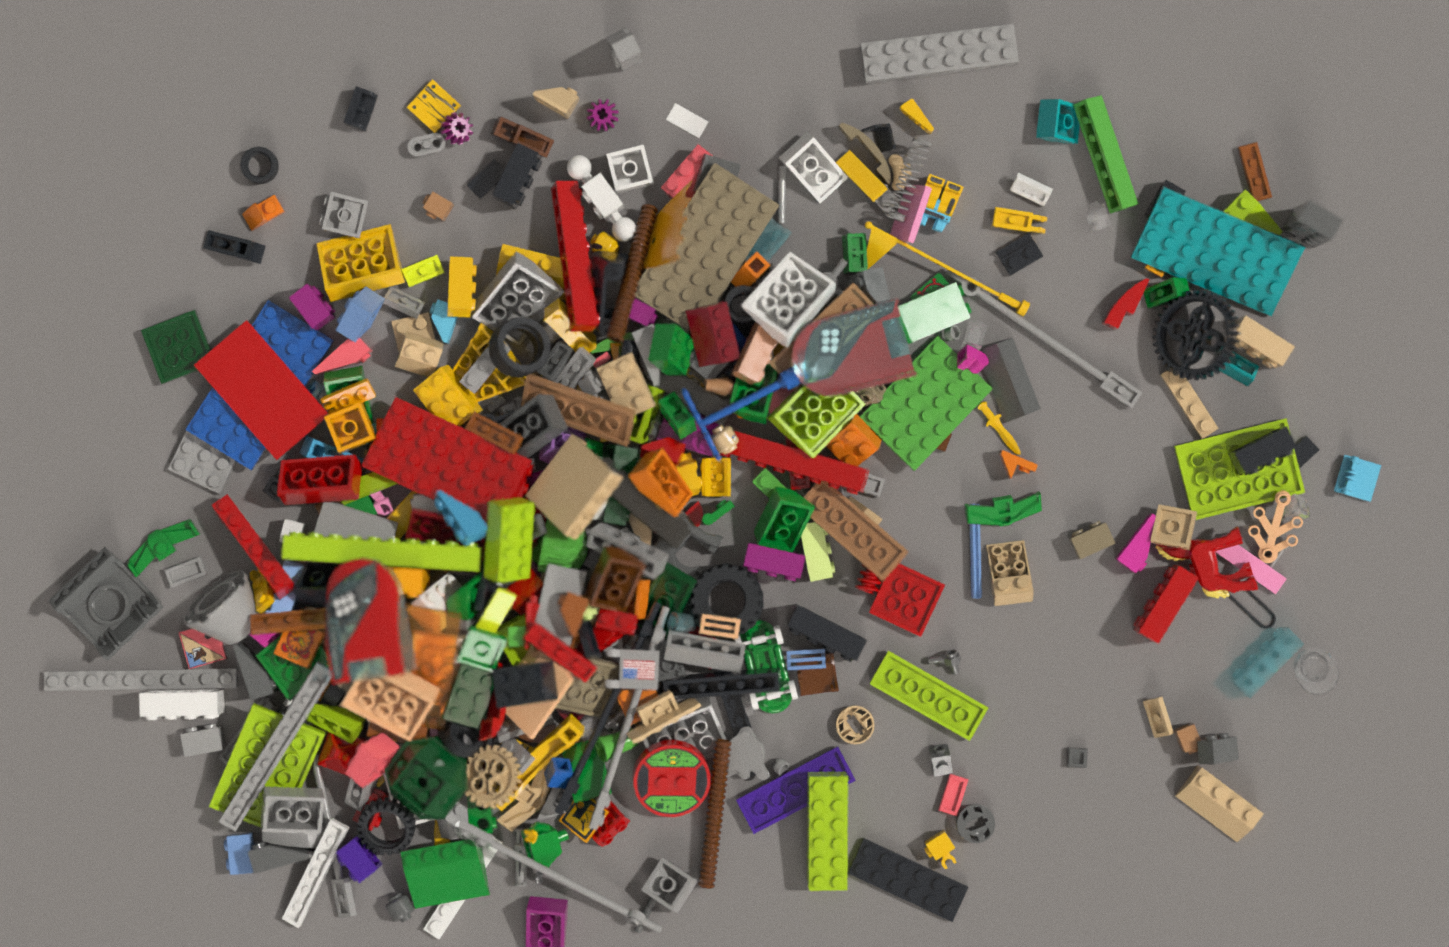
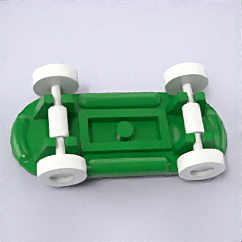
M757 620L754 627L750 628L748 632L740 634L738 639H735V642L746 644L744 660L747 670L780 667L782 679L780 691L749 694L753 710L760 708L767 713H779L789 706L792 699H798L794 680L789 681L780 646L784 642L779 625L772 626L766 621Z

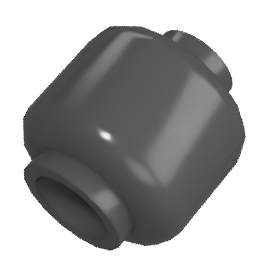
M400 892L387 900L386 909L393 921L400 920L403 923L411 918L410 914L415 908L408 895H402Z

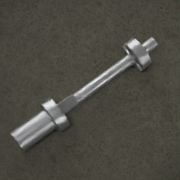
M665 392L663 397L667 396L669 393ZM660 408L657 417L650 422L651 428L648 434L650 439H655L657 431L662 426L660 422L662 414Z

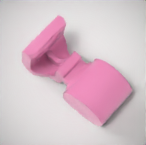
M380 491L370 495L375 500L373 505L379 517H385L394 511L388 496L384 497Z

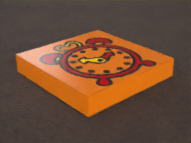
M316 629L283 632L274 654L310 669L325 633Z

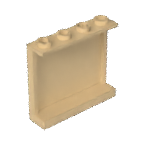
M571 434L526 496L565 535L577 539L613 490L617 488L623 477L614 473L586 446L587 443L583 439Z

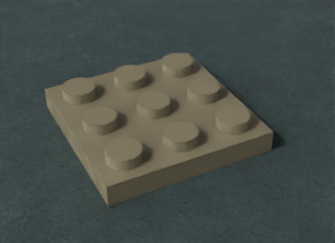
M588 659L597 666L596 671L586 683L570 672L574 680L555 708L599 718L613 688L605 687V681L608 679H618L620 664L603 659Z

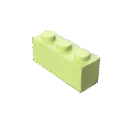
M815 522L807 523L801 535L810 582L832 578V573L836 572L834 562L829 560L828 554H832L830 542L826 543L825 535H828V533Z

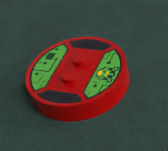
M681 740L657 742L645 749L634 765L633 785L635 794L640 803L656 815L663 817L686 815L699 807L709 792L711 777L707 761L696 747Z

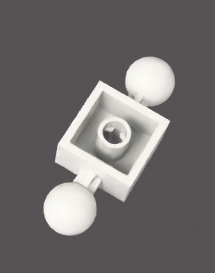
M573 156L567 163V172L572 178L581 180L584 183L582 186V196L588 204L593 203L595 206L593 210L600 220L602 218L605 221L610 219L613 223V236L618 241L628 242L632 240L636 231V225L631 219L620 215L619 212L624 209L621 200L601 173L593 178L590 173L591 163L585 156Z

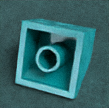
M1041 99L1036 138L1052 142L1078 144L1080 124L1073 106L1074 103L1061 99Z

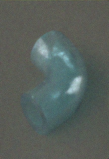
M673 612L668 618V628L672 632L691 633L696 629V618L692 614Z

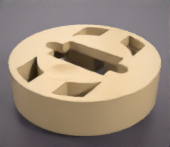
M852 705L844 708L838 714L836 730L845 742L861 744L867 741L873 734L874 719L866 708ZM859 709H861V710H863L865 713L860 714V713H857V711H858ZM848 714L850 716L854 715L863 726L862 735L859 732L856 734L847 723ZM869 718L871 720L870 726L867 725V720ZM843 722V730L840 731L839 725ZM847 735H849V736L854 737V738L851 739V740H848V739L845 738V737H846Z

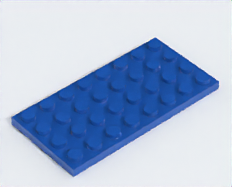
M269 300L252 324L253 328L304 386L307 385L314 374L312 371L321 363L334 342L331 338L318 330L312 329L310 325ZM213 387L185 429L250 470H253L266 449Z

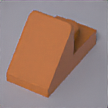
M273 195L259 204L254 203L242 215L251 231L285 211L276 195Z
M1001 450L999 453L1009 479L1012 478L1017 466H1019L1018 470L1027 474L1030 471L1035 472L1038 465L1004 450Z

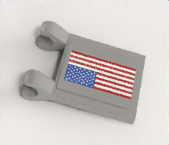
M607 649L606 655L608 657H620L619 680L608 679L605 681L606 688L658 690L659 651Z

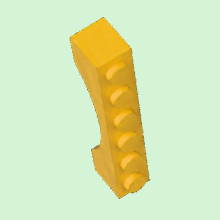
M572 714L563 720L530 752L535 760L522 775L517 776V779L522 781L521 783H516L519 790H513L515 797L509 796L510 802L503 801L502 807L496 806L498 809L504 810L533 777L550 762L551 757H556L568 749L583 735L584 726ZM499 783V784L497 785V787H496V791H497V792H498V791L500 790V788H501L500 783Z

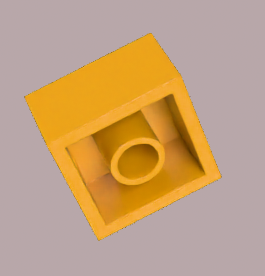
M361 402L324 417L338 453L347 452L376 439V434L365 406Z

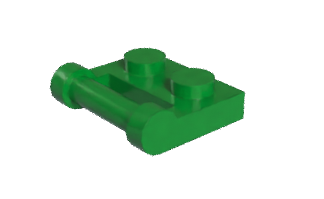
M724 499L716 506L718 510L703 516V523L706 525L712 524L731 510L734 504L731 500L726 502Z

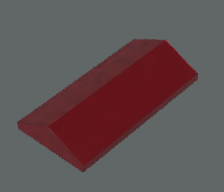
M412 508L405 538L422 542L438 541L440 542L439 545H445L446 542H457L459 546L465 547L463 542L457 539L452 526L446 523L443 514ZM486 534L485 537L473 542L478 545V548L483 549Z

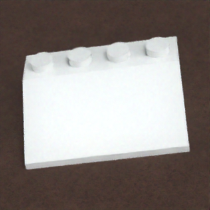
M789 252L741 306L772 338L788 348L801 331L808 326L835 295L836 283Z

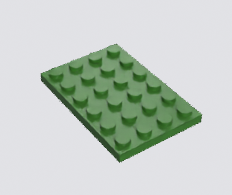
M939 336L912 362L915 373L897 377L886 389L883 399L877 404L873 403L860 416L882 441L913 471L929 457L993 389L978 374L972 373L967 368L964 371L957 368V354Z

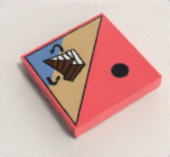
M194 629L179 632L189 669L227 659L223 642Z

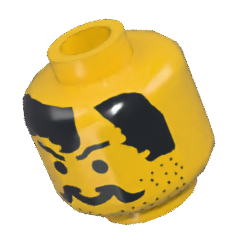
M607 232L595 234L590 241L593 253L595 251L618 252L620 248L618 240Z

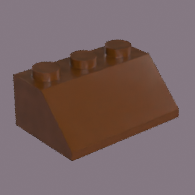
M605 545L585 591L587 599L590 600L589 605L626 612L646 564L622 548Z

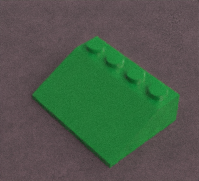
M470 839L401 852L403 870L415 909L490 895L483 850Z

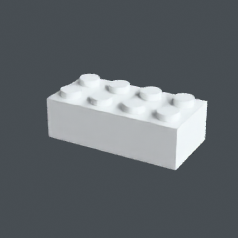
M224 689L159 690L139 693L140 717H146V720H157L162 718V716H165V720H174L181 718V716H184V719H196L204 715V719H215L219 717V714L225 712Z

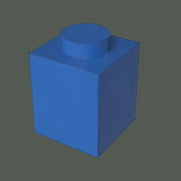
M551 757L544 772L547 787L566 789L573 774L570 759Z

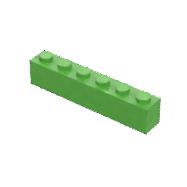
M1102 95L1074 104L1073 106L1110 214L1138 205Z

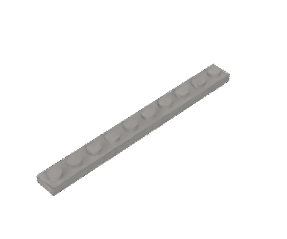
M320 662L316 663L221 816L219 823L236 832L331 679L329 667Z
M237 668L44 672V691L238 687Z

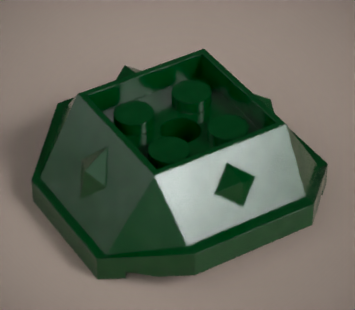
M438 736L416 738L411 741L407 740L384 770L391 795L420 819L444 820L468 790L467 760L453 754L447 748L445 742ZM422 777L426 778L427 784L422 781Z

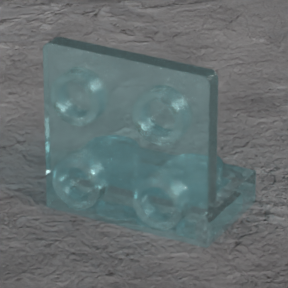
M771 218L751 251L754 254L758 252L769 262L791 236L792 232L787 228L784 229Z

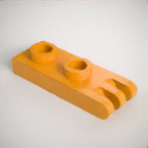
M368 378L326 395L320 401L322 404L326 403L324 408L328 410L327 412L330 415L359 402L363 403L375 398L376 393Z

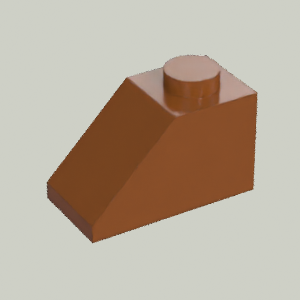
M567 591L565 594H561L557 605L560 606L559 612L569 635L576 637L590 600Z

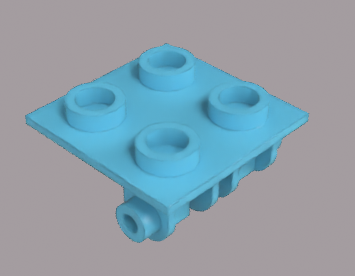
M1344 454L1334 491L1371 502L1381 465Z

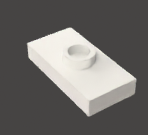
M1020 173L1017 174L1010 188V191L1042 206H1045L1053 190Z

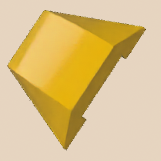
M483 323L479 325L465 352L453 368V371L460 380L489 346V340L494 331ZM510 350L508 356L514 362L522 365L520 361L516 358V356L513 354V352ZM496 368L475 394L469 389L468 391L477 402L525 386L526 376L510 377L504 375Z

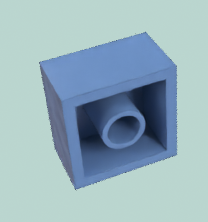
M365 287L361 292L357 291L353 298H349L344 306L346 311L339 316L337 320L339 324L336 331L356 342L371 328L385 298L368 287Z

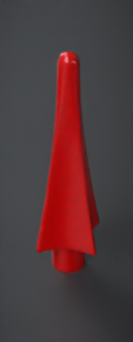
M530 595L529 603H525V633L535 622L540 604H537L538 596ZM525 640L524 649H528L529 642Z

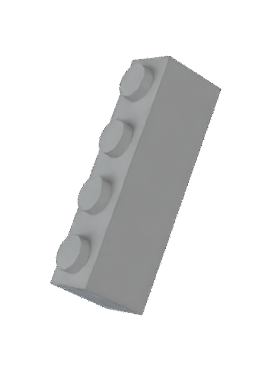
M669 631L664 660L740 673L746 644Z

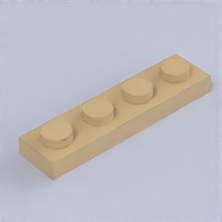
M1165 371L1160 374L1201 439L1219 429L1186 377L1184 379L1179 378V375H1173V371Z

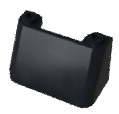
M595 251L590 256L592 261L591 277L594 278L593 291L597 297L596 313L599 314L600 318L595 330L604 337H607L609 333L608 329L610 328L614 312L612 308H605L607 280L617 281L623 276L628 253Z

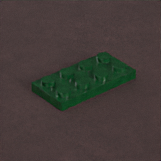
M666 562L664 571L654 579L649 589L646 614L647 618L654 601L662 604L652 624L655 627L662 606L670 608L663 631H666L664 638L666 641L669 631L674 630L697 582L696 579L669 562ZM646 618L638 619L637 626L642 628Z

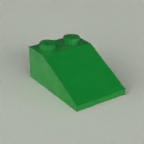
M363 366L325 372L324 386L326 394L329 395L366 379ZM368 400L363 402L372 424L374 423L371 403Z

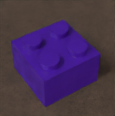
M357 835L336 852L338 855L336 858L342 866L346 865L349 869L348 874L352 880H357L358 883H361L382 866V862L372 852L371 848L369 850L365 848L366 843L363 845L361 838Z

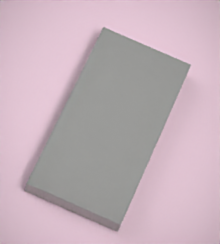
M548 564L539 601L540 606L535 621L570 646L572 636L569 635L559 612L560 606L557 603L561 594H565L567 591L581 596L586 572Z

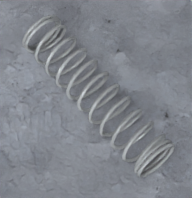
M913 137L911 142L917 147H909V150L914 154L906 155V157L913 162H903L904 165L910 169H901V172L907 176L898 177L899 180L904 182L905 184L897 183L896 187L901 189L902 191L895 190L893 191V193L899 198L890 199L894 204L898 206H888V208L895 213L885 212V216L901 222H904V217L906 216L893 210L890 207L900 208L904 210L909 209L898 204L893 200H899L908 203H911V201L901 197L895 192L904 193L912 196L914 194L899 187L898 185L917 188L916 186L902 180L901 178L919 181V179L905 173L903 170L921 174L922 172L908 166L906 163L924 166L923 164L911 159L908 156L927 159V157H924L911 149H918L930 152L928 149H925L919 145L925 147H931L932 145L930 142L916 137Z

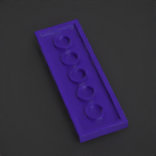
M837 746L737 798L736 801L753 834L807 807V772L846 771L848 785L856 780Z

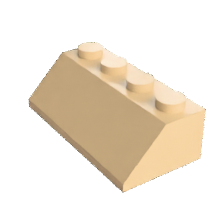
M1200 766L1195 768L1175 795L1236 842L1248 834L1263 816L1261 811Z

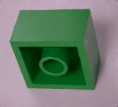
M656 324L648 361L665 375H686L690 365L691 351L694 347L693 340L676 324Z

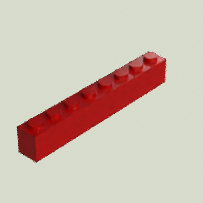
M555 181L551 187L570 332L593 331L599 324L600 318L599 314L596 313L597 297L593 291L594 278L591 277L592 261L588 256L589 242L586 241L587 225L583 220L584 206L581 205L582 190L579 188L578 181Z
M734 431L739 440L736 444L737 448L726 455L719 453V455L729 458L731 454L738 456L737 460L746 463L749 460L756 461L755 465L766 468L767 465L773 466V471L784 473L787 470L792 472L791 476L802 479L804 475L810 477L809 481L814 483L828 482V487L839 489L842 486L847 488L846 492L856 495L858 491L864 492L870 472L868 469L816 455L812 459L803 450Z

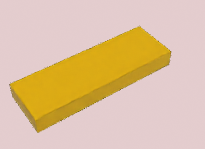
M850 150L836 162L841 170L872 202L888 190Z

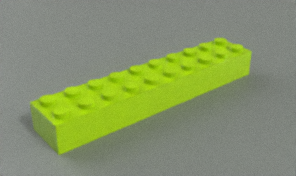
M289 532V535H284L282 559L342 564L354 559H368L388 567L481 573L483 549L478 548V545L474 543L463 547L459 546L457 542H446L445 545H439L440 542L426 541V544H420L418 540L407 539L406 543H401V540L396 538H387L386 542L381 541L379 537H367V540H362L360 536L348 535V539H343V536L328 534V538H324L319 533H309V536H304V533Z

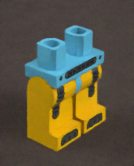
M929 174L925 186L930 187L931 192L920 225L925 226L928 218L933 219L935 222L932 229L941 233L950 222L964 187L947 181L941 198L938 199L945 179Z

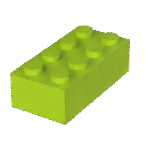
M521 497L489 501L484 577L497 583L530 578L534 502Z

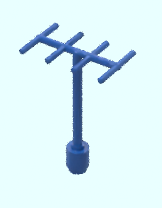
M794 367L781 372V377L778 378V381L701 419L688 391L685 388L681 389L717 461H720L721 457L705 426L781 387L790 390L802 384ZM804 370L805 380H806V379H808V376H807V374H806V372H805V370Z

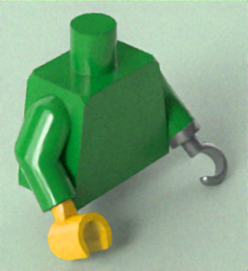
M536 821L529 829L521 831L526 856L548 868L562 853L560 843L569 839L565 829L557 831L550 824ZM537 871L535 883L541 885L542 877L545 875Z

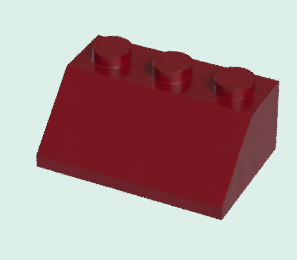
M719 301L685 311L699 367L740 359L727 302Z

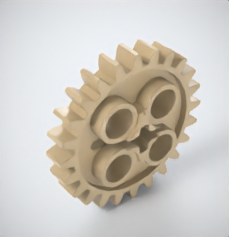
M487 745L486 749L480 747V753L476 752L474 758L467 757L470 763L467 764L466 770L468 791L465 795L471 797L470 801L476 802L477 806L483 805V808H489L490 806L494 809L497 805L502 807L503 801L510 802L509 796L515 797L513 790H519L516 783H521L522 781L517 779V776L522 775V772H518L517 769L521 765L514 764L517 758L511 757L513 753L510 751L506 752L507 749L504 747ZM484 762H486V763H487V766H486V768L483 770V769H482V765H483ZM503 764L504 770L500 773V766ZM483 781V786L479 789V783ZM500 783L501 788H500V790L497 792V791H496V787H497V785Z

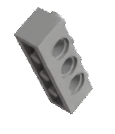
M600 522L591 529L587 542V547L602 553L605 545L626 550L646 564L643 574L653 579L664 571L669 554L604 522Z

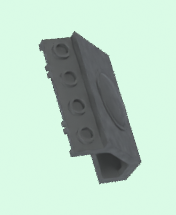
M106 547L48 600L55 611L67 617L86 636L106 661L114 656L163 608L161 601Z

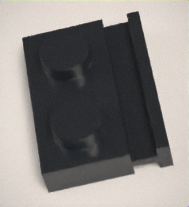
M1030 233L996 252L1009 276L1043 257Z

